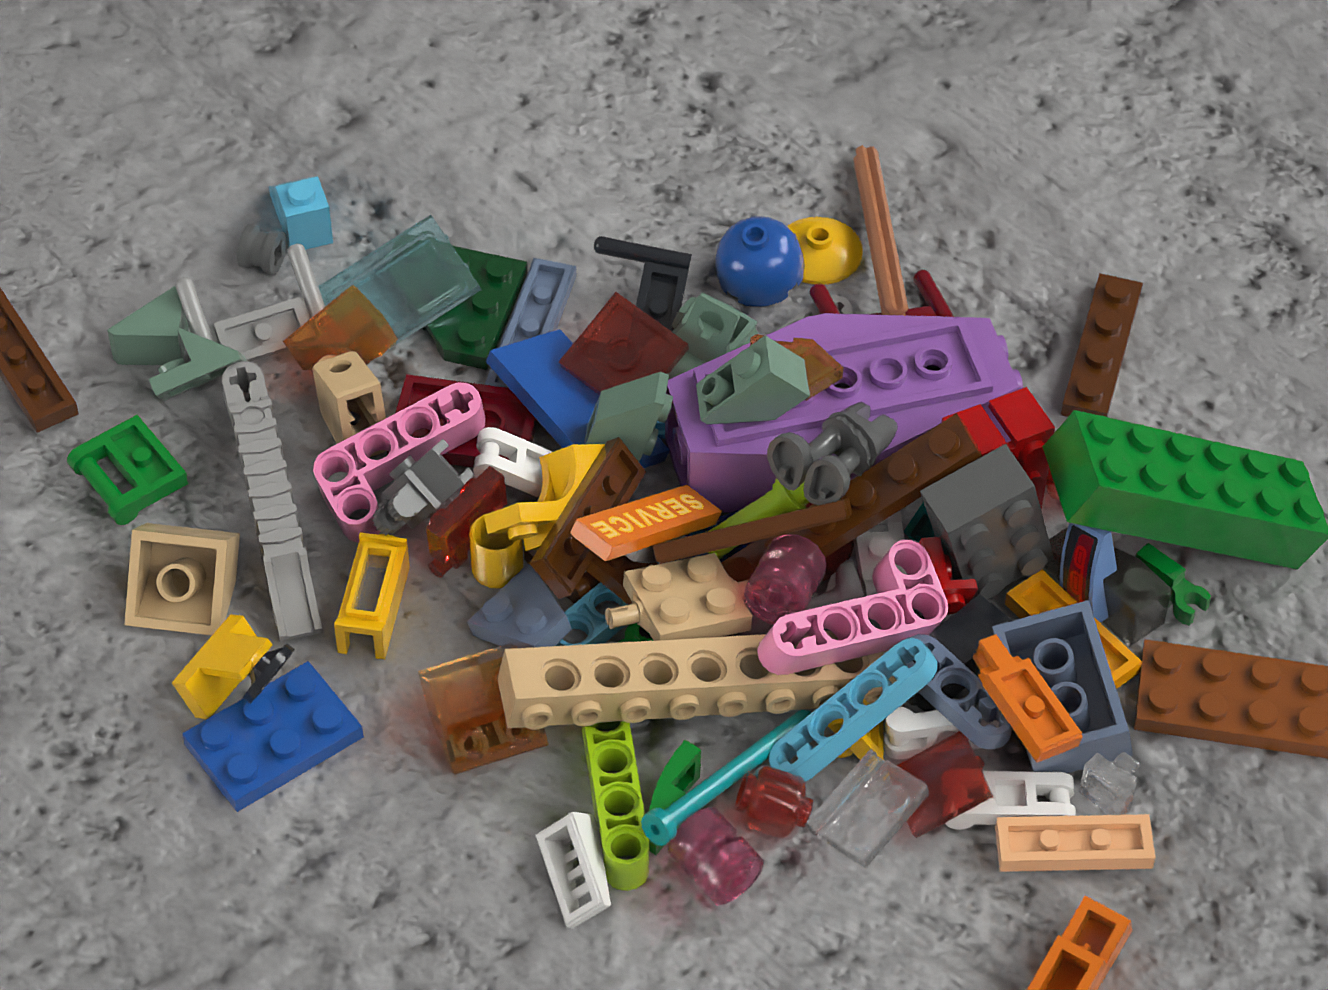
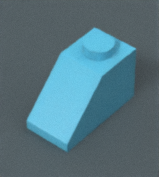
M318 176L268 186L280 225L286 234L288 247L293 244H302L305 250L333 243L330 209Z

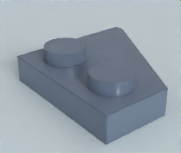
M529 564L516 574L496 595L486 601L483 607L467 621L474 637L507 649L556 646L572 630L566 614L538 573Z

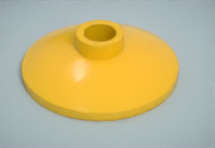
M807 217L794 221L787 226L796 235L803 253L805 267L802 282L813 285L818 283L824 285L833 284L848 278L858 269L863 255L862 242L857 233L845 223L827 217Z

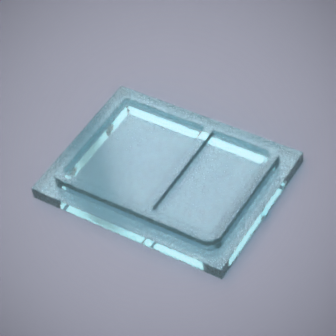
M429 215L318 286L334 332L339 335L349 352H357L365 364L481 291L479 284L469 271V266L462 261L449 242L448 235L443 233L432 215Z

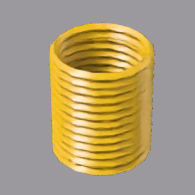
M483 514L470 527L469 539L472 573L474 578L486 587L503 588L524 567L522 539L509 540L508 533L488 534L484 518L486 514Z

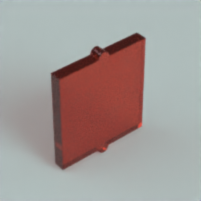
M960 731L886 771L897 796L894 804L900 811H903L911 833L915 838L994 797L982 771L985 765L984 761L980 756L975 755L969 739Z

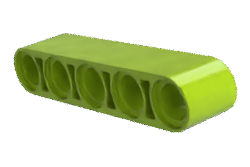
M614 721L581 726L594 814L600 834L607 882L619 890H634L643 885L649 876V839L641 826V819L645 813L630 723ZM610 729V730H612V731L606 732V731H600V730ZM607 771H619L618 773H615V774H614V773H607ZM614 813H625V814H627V815H624V816H614V815H612V814H614ZM627 855L635 858L629 860H622L618 857Z

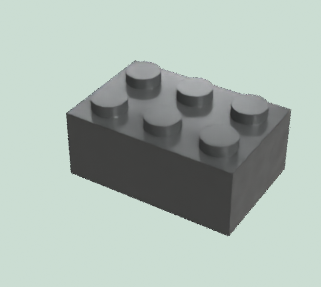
M1007 444L920 491L935 537H940L943 553L948 555L951 560L953 579H975L977 582L978 590L971 601L979 594L986 599L992 598L999 594L1008 584L1023 576L1038 573L1048 562L1054 560L1035 485Z

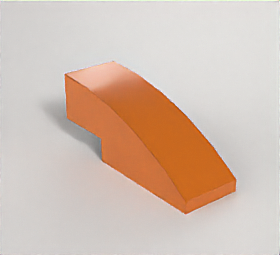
M1084 896L1062 936L1058 935L1027 990H1098L1133 931L1131 920Z

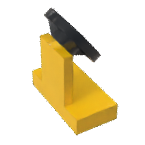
M230 614L171 683L195 718L208 719L246 676H249L251 679V687L243 698L251 704L274 678L295 649L287 643L282 648L268 652L273 646L269 638L257 637L244 616Z

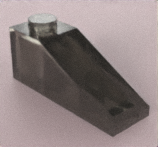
M1068 527L1049 539L1054 560L1048 562L1044 567L1059 582L1062 550ZM1114 548L1117 570L1103 579L1109 617L1102 622L1130 647L1165 623L1172 589L1139 558Z

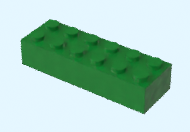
M1074 410L1042 446L1068 523L1293 569H1299L1328 540V524L1324 511L1319 504L1309 478V472L1303 461Z

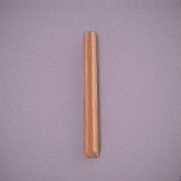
M861 145L855 150L856 156L853 160L882 315L906 316L905 312L908 310V304L878 151L873 146L865 148Z

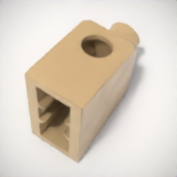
M350 351L338 356L326 355L313 366L312 370L320 411L337 444L386 419L380 382L357 352ZM351 412H356L361 417L356 425L351 424L352 421H355ZM386 450L376 451L370 457L386 452Z

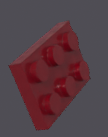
M406 374L395 413L451 384L458 382L468 383L474 386L480 394L486 418L484 428H497L531 443L533 442L538 420L509 388ZM439 419L440 425L443 426V419ZM418 429L411 436L422 438L428 435L431 430ZM478 435L442 456L450 465L474 468V460L480 455L477 449ZM499 455L500 457L509 460V458Z

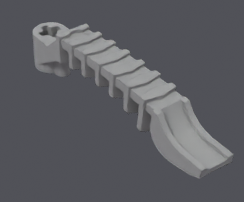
M240 361L226 368L222 376L226 409L235 434L240 464L244 472L251 511H254L255 531L259 539L260 555L264 565L279 640L285 641L323 633L307 552L303 544L302 529L298 523L296 504H293L291 482H288L286 460H283L281 439L278 438L276 418L273 416L272 402L268 396L264 374L256 364ZM243 393H249V402L245 401Z

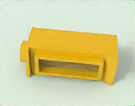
M360 532L359 544L340 611L334 622L337 653H348L350 633L372 635L375 658L385 660L410 569L406 538H399L389 534L377 535Z

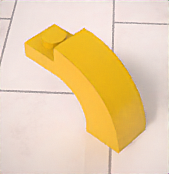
M574 444L539 457L542 470V489L538 501L515 503L484 515L487 533H508L509 540L523 539L525 551L540 548L605 444Z

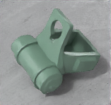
M702 292L698 297H690L683 307L679 309L672 323L674 330L666 339L656 336L640 350L638 370L647 375L663 372L669 374V379L757 340V321L732 306Z

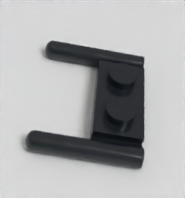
M599 236L595 239L593 246L596 253L644 263L628 347L624 348L584 339H577L573 344L587 359L638 369L640 350L656 336L666 339L674 330L672 323L677 312L682 307L692 254Z

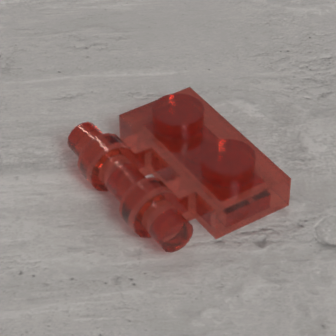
M491 466L477 478L467 481L461 489L459 496L445 509L442 508L436 511L428 522L426 534L429 554L434 557L428 564V567L439 578H442L452 567L458 569L468 559V552L470 551L469 533L473 522L483 514L502 509L507 504L504 475Z

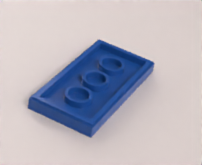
M561 329L490 350L486 363L562 448L574 444H584L587 424L601 391L612 388V386ZM657 436L651 455L643 454L639 463L643 468H647L664 462L670 449Z

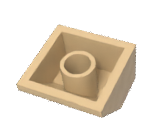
M145 523L133 529L124 625L213 635L226 620L235 587L240 533Z

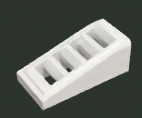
M571 812L536 834L567 928H575L611 906L600 834L593 814ZM571 843H573L574 846L573 850L570 849ZM578 859L580 865L573 869V862ZM584 876L586 882L576 887L575 880ZM590 892L592 900L579 908L578 899Z

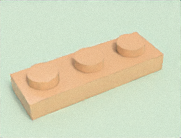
M1149 814L997 817L995 833L1000 872L1153 869L1155 851Z

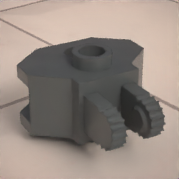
M444 439L439 441L417 462L409 455L389 473L395 481L381 493L386 502L375 511L374 519H372L374 521L373 526H376V530H379L380 533L391 535L398 531L405 523L413 530L427 517L434 524L454 506L449 497L475 474L468 467L459 475L441 455L449 446Z

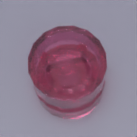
M793 534L778 536L769 543L759 561V565L748 580L744 591L746 605L756 617L763 622L774 625L779 618L787 614L807 609L811 596L816 592L827 567L825 557L819 547L809 539Z
M708 807L696 812L678 827L676 837L668 843V853L688 875H695L694 882L715 905H724L741 896L753 885L764 867V859L743 837H736L737 830L716 807Z

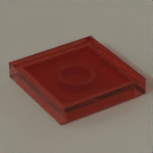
M615 292L560 359L559 364L560 367L600 395L603 390L658 372L669 374L689 350V346L684 340Z

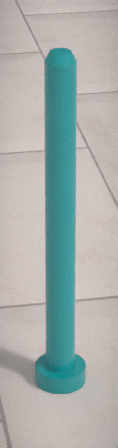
M809 710L797 711L665 810L653 808L641 819V826L647 838L659 846H664L674 839L677 835V826L768 759L773 745L812 712Z

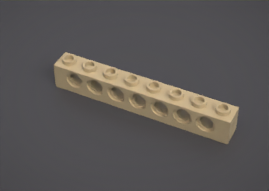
M825 631L830 638L838 640L832 631ZM766 634L505 649L497 679L508 728L526 727L528 729H541L551 725L567 724L590 726L598 722L614 721L638 723L646 719L661 718L686 720L694 716L708 715L734 717L742 713L755 712L781 714L790 710L817 709L887 651L787 675H777L764 668L758 658V646ZM893 675L889 678L892 684L897 681ZM883 687L871 689L864 699L869 704H872L881 696Z

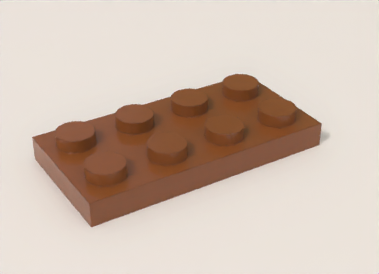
M1144 639L1134 730L1328 759V666Z

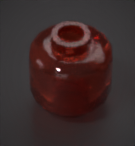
M762 765L754 774L746 772L736 796L734 810L740 811L741 822L746 827L784 839L793 832L795 826L805 827L811 814L813 799L806 797V782L803 778L768 765Z

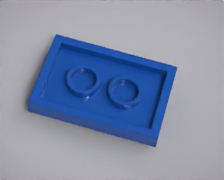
M309 661L269 683L251 704L243 698L182 733L186 748L236 812L364 738L362 725Z

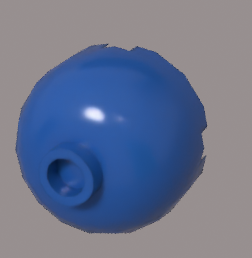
M763 216L742 219L725 232L717 245L715 268L720 287L726 294L728 291L731 295L737 297L738 303L746 306L765 307L782 302L788 297V291L796 283L799 286L803 280L805 264L798 239L785 224L778 220Z

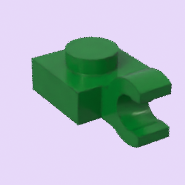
M1149 542L1136 553L1130 582L1144 596L1153 598L1167 609L1173 605L1174 617L1179 622L1188 626L1193 623L1195 610L1187 604H1195L1203 611L1209 608L1211 595L1204 588L1194 585L1184 578L1185 568Z

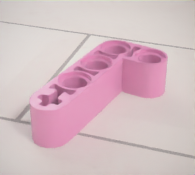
M459 382L451 384L326 449L317 456L313 472L321 495L343 534L349 540L359 543L360 532L380 534V531L376 530V526H373L374 521H372L375 511L379 509L373 491L392 482L394 479L389 473L409 455L417 462L439 441L444 439L449 446L441 453L443 455L475 438L479 431L485 427L486 418L481 397L474 386ZM439 419H443V426L440 425ZM418 429L431 430L428 435L422 438L411 436ZM376 451H389V454L383 459H370V456ZM334 473H348L341 481H328L329 477ZM355 510H369V513L362 519L352 520L349 518Z
M900 540L896 542L873 570L872 577L877 594L787 614L779 618L758 646V658L763 667L771 673L787 675L888 651L897 643L914 635H930L947 615L948 604L926 549L913 540ZM896 565L901 566L908 575L899 571ZM913 609L921 612L925 619L918 617ZM868 618L875 620L882 630L875 628ZM824 628L831 630L838 640L830 638Z

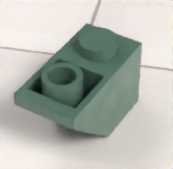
M766 335L696 383L700 420L706 424L776 420L810 396L804 359Z
M658 372L601 391L587 424L584 444H606L607 441L619 437L638 462L643 454L650 456L658 436V429L654 428L656 422L665 423L672 405L673 396L666 394L669 374Z

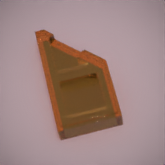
M755 334L750 338V346L765 335ZM793 337V342L775 341L804 359L810 396L805 399L806 401L843 378L844 367L813 339Z

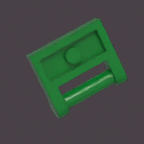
M138 415L77 446L67 457V463L75 474L83 475L109 506L108 513L118 525L130 523L137 517L140 510L188 485L186 471ZM107 456L133 489L122 494L98 465V461Z

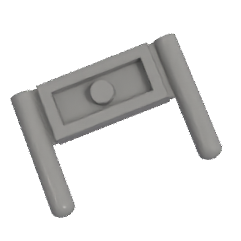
M293 244L287 251L303 296L301 298L297 297L221 320L208 326L192 279L183 277L177 280L175 284L191 333L239 351L248 362L335 335L305 247L302 244Z

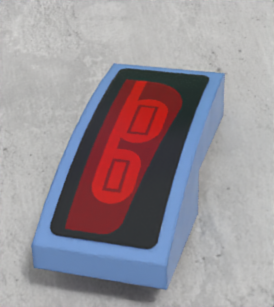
M1069 523L1062 550L1060 586L1078 603L1089 600L1093 616L1101 623L1109 617L1103 579L1117 570L1112 533L1107 530Z

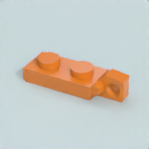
M996 634L979 640V645L976 653L973 655V659L980 670L978 676L983 684L982 686L1036 763L1078 747L1083 737L1081 730L1029 658L1022 660L1018 655L1012 657Z

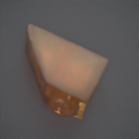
M353 284L282 342L302 370H312L313 366L326 355L338 356L350 351L357 352L365 364L368 365L375 358L383 355L388 347L395 343L398 338L383 314Z

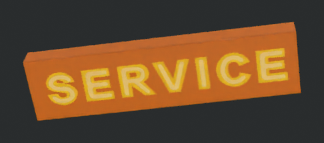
M684 485L578 518L570 534L601 559L608 561L716 525L722 510L690 486Z

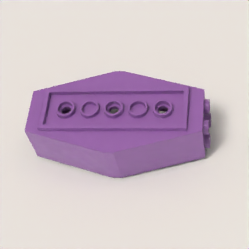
M824 313L805 317L766 335L790 351L811 353L837 377L810 394L808 398L776 420L706 424L700 420L696 383L759 339L669 379L666 394L673 396V400L665 421V442L670 449L669 454L680 486H690L722 510V513H737L773 489L772 484L775 483L776 476L768 462L767 449L770 442L782 433L792 432L798 434L807 443H810L822 432V423L831 414L840 412L862 401L871 408L870 422L884 414L894 419L898 425L895 437L889 446L877 456L873 464L874 466L939 425L943 417L981 404L1006 442H1009L1011 439L988 408L989 400L1022 389L1023 382L1017 369L1012 370L1008 361L1006 340L1003 335H997L990 318ZM846 383L850 388L841 389L835 387V385ZM854 473L850 474V480L857 477ZM813 503L806 504V508L813 505Z

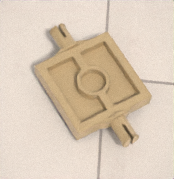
M712 553L624 571L623 587L630 597L632 604L607 608L605 610V617L610 629L637 623L650 633L654 641L722 637L751 630L752 614L744 601L766 597L768 595L766 580L762 576L740 582L733 580L728 576L716 554Z

